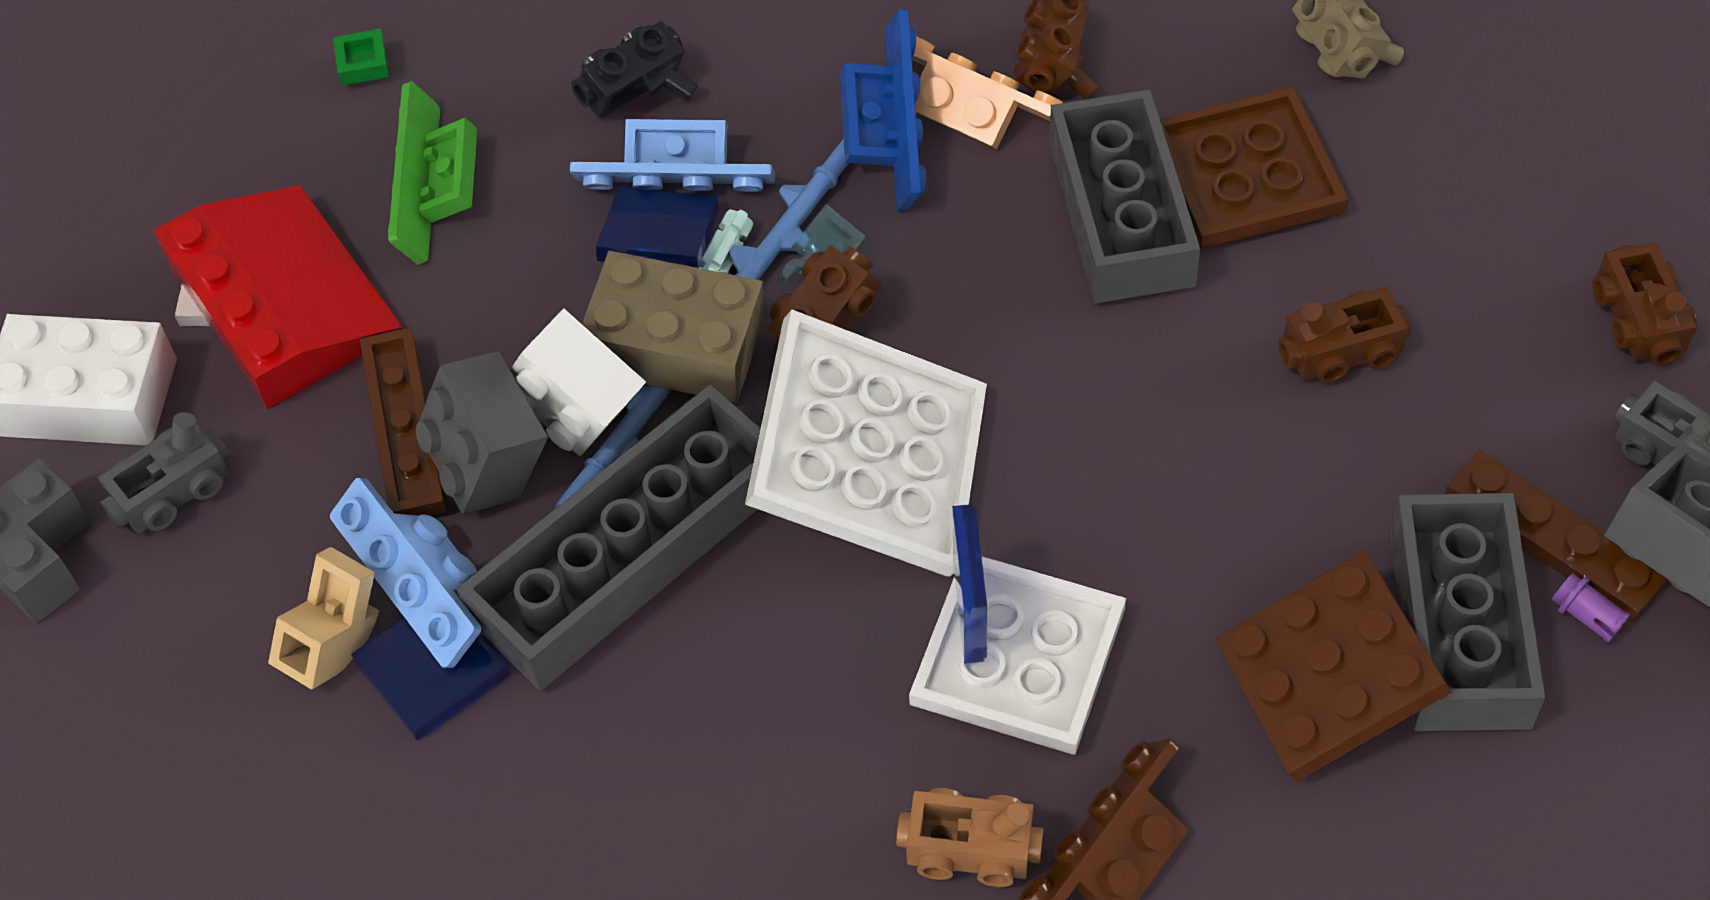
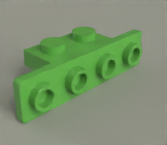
M413 81L402 85L388 239L397 250L404 253L417 265L428 261L431 223L472 207L477 127L465 117L439 128V105Z

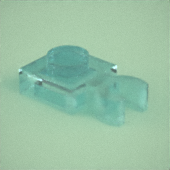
M825 204L792 246L803 257L789 261L780 271L778 281L783 284L792 273L802 274V268L806 260L817 251L824 253L830 244L843 253L848 245L856 250L866 236Z

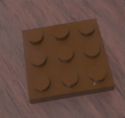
M1294 86L1160 119L1201 249L1347 212L1349 198Z
M1365 550L1215 638L1283 765L1295 782L1302 780L1452 692Z

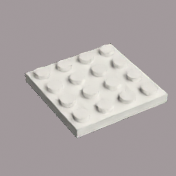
M791 309L782 324L745 505L950 577L958 569L987 384Z

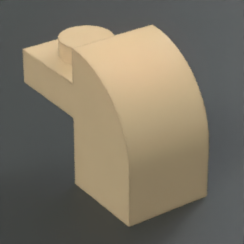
M332 547L316 554L307 601L277 617L268 664L311 690L343 671L367 642L379 614L378 609L368 604L375 572Z

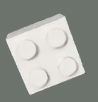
M564 308L526 347L510 369L536 417L547 427L546 432L550 439L566 451L573 450L578 456H581L646 383L644 379Z

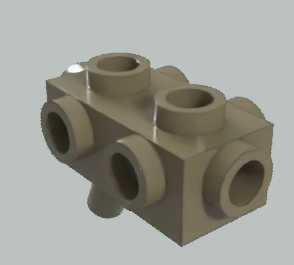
M1298 0L1292 8V11L1299 20L1295 28L1296 32L1305 41L1316 45L1321 53L1317 63L1324 72L1331 76L1365 79L1368 73L1376 66L1378 60L1396 66L1403 57L1404 48L1391 43L1392 41L1380 25L1379 16L1368 8L1363 0Z

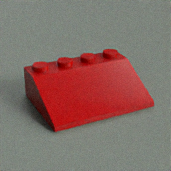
M300 185L199 205L153 230L167 264L198 306L206 321L267 410L361 357V338L403 329L402 325Z

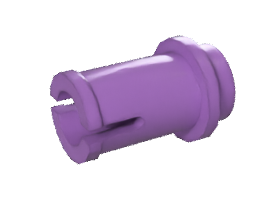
M1572 573L1555 593L1552 601L1560 606L1558 612L1561 615L1567 611L1602 637L1603 641L1608 644L1631 614L1622 610L1588 585L1591 580L1589 577L1585 576L1583 579H1580Z

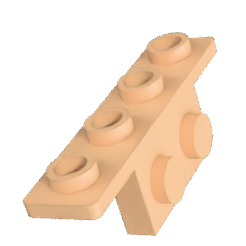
M916 36V49L912 60L925 66L919 79V95L915 102V113L997 149L1017 107L1050 121V105L1063 103L1057 98L1038 90L1034 97L1017 91L1020 83L1001 73L993 71L991 78L976 73L974 71L977 64L958 54L951 52L948 59L933 54L935 46Z

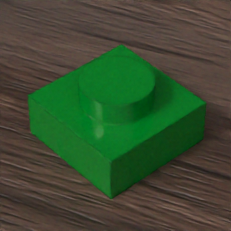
M381 28L333 37L337 71L342 86L390 77L385 41Z

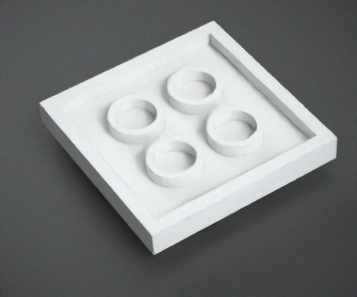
M964 551L909 694L910 705L1076 755L1125 611L1126 598Z

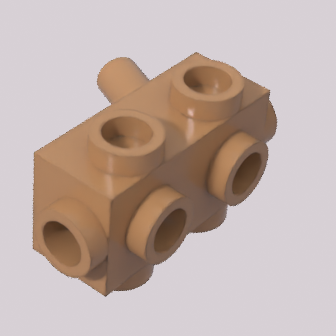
M934 788L929 792L914 791L911 812L900 811L896 845L897 847L906 848L907 865L918 866L917 872L926 878L946 880L953 876V871L978 873V881L985 885L1007 887L1013 884L1014 878L1026 879L1028 863L1040 864L1044 828L1032 826L1034 805L1022 803L1015 797L993 795L988 799L965 797L953 789ZM936 835H945L949 837L951 840L933 837Z

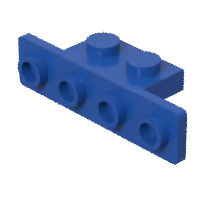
M897 9L885 29L887 66L845 62L840 70L845 163L893 166L896 210L908 211L917 197L922 195L925 190L926 170L924 165H919L918 148L923 137V125L921 119L916 118L915 102L918 99L920 88L919 75L912 72V57L916 49V31L914 28L909 27L908 10Z

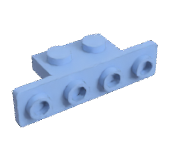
M626 119L624 162H570V174L576 181L583 182L584 188L592 190L612 189L613 182H633L634 189L646 191L663 189V183H683V189L690 191H710L713 189V184H733V189L737 191L758 192L763 190V184H775V171L770 164H727L728 124L726 120Z
M356 478L330 513L331 521L365 566L375 572L374 578L443 668L455 667L481 632L480 624L460 600L456 589L477 572L475 565L458 552L448 539L446 528L437 519L425 514L416 516L393 513L368 479Z

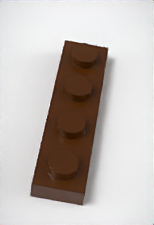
M412 328L361 338L360 345L387 504L395 514L416 516L425 514L431 516L447 512L439 471L429 453L422 451L416 438V425L419 422L427 400Z
M1480 449L1447 485L1445 494L1514 493L1522 549L1566 578L1572 573L1580 579H1583L1585 576L1589 577L1591 580L1588 585L1622 610L1629 612L1631 615L1628 620L1633 623L1661 591L1668 580L1642 561L1624 553L1620 546L1604 536L1605 531Z

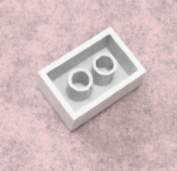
M7 314L0 333V436L148 445L153 442L177 362L175 352L161 323Z

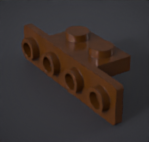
M1170 738L1149 743L1145 741L1140 742L1126 754L1121 762V768L1124 771L1113 785L1105 787L1092 799L1087 808L1090 816L1079 830L1071 832L1058 844L1053 854L1057 860L1045 876L1036 878L1025 888L1019 900H1066L1074 889L1087 900H1139L1189 831L1148 791L1179 748Z

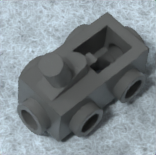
M1653 381L1640 397L1633 393L1630 394L1614 417V421L1620 424L1615 440L1621 443L1624 455L1636 464L1647 465L1651 462L1657 465L1681 442L1710 460V414L1690 403L1682 394L1671 391L1656 381Z
M187 412L177 413L173 418L172 428L162 432L156 440L130 457L119 460L110 470L97 477L108 495L100 503L119 529L129 523L138 535L148 528L152 531L162 530L174 521L178 508L193 498L198 500L208 499L221 489L223 478L230 474L224 462V459L229 457L230 453L213 429L204 434L196 424V418L192 414Z

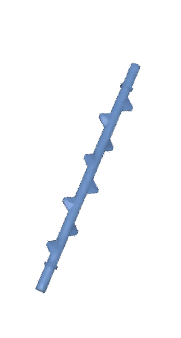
M844 138L824 164L815 168L813 178L807 185H783L780 188L779 194L788 206V209L757 248L733 244L728 254L738 271L736 276L759 280L780 251H805L809 242L799 227L826 192L837 185V178L849 164L845 163ZM651 385L642 386L625 406L628 413L592 458L586 459L584 462L585 468L555 504L556 508L639 442L637 435L671 393V389Z

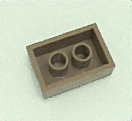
M608 251L582 325L644 379L646 385L697 395L710 384L730 402L738 403L765 319L763 281Z

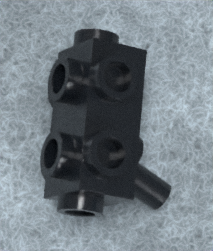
M661 20L654 25L635 28L615 48L600 49L592 53L582 63L580 77L571 82V87L577 100L583 106H589L600 119L646 91L651 95H655L660 92L663 86L684 100L689 101L698 84L677 72L685 50L678 33L672 27L665 26Z

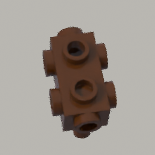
M1032 0L1023 20L1028 26L1022 32V40L1016 51V58L1020 61L1014 68L1015 81L1034 91L1038 90L1051 96L1066 81L1084 99H1087L1098 88L1099 85L1078 66L1083 58V55L1079 53L1089 0Z
M1656 243L1636 247L1625 245L1613 251L1605 252L1598 274L1593 278L1592 288L1597 304L1600 307L1609 305L1614 315L1612 335L1616 346L1619 349L1629 348L1635 362L1651 359L1656 366L1674 363L1687 351L1691 339L1697 331V318L1693 307L1688 303L1686 304L1685 296L1678 290L1676 273L1672 264L1668 261L1665 262Z
M831 244L824 253L822 251L813 253L806 260L801 273L805 279L793 295L790 293L783 294L771 308L770 318L773 321L767 330L778 337L772 347L777 350L783 320L791 309L848 331L857 318L864 316L870 311L876 301L878 290L883 285L868 273L874 264L850 245H848L843 253Z
M1387 287L1371 292L1358 291L1342 300L1324 305L1317 301H1311L1295 313L1288 314L1284 335L1278 341V348L1284 366L1287 369L1296 367L1303 381L1318 377L1321 383H1332L1344 377L1348 373L1349 368L1368 363L1372 369H1381L1391 365L1397 360L1399 354L1403 353L1406 337L1411 332V325L1405 308L1402 305H1396Z

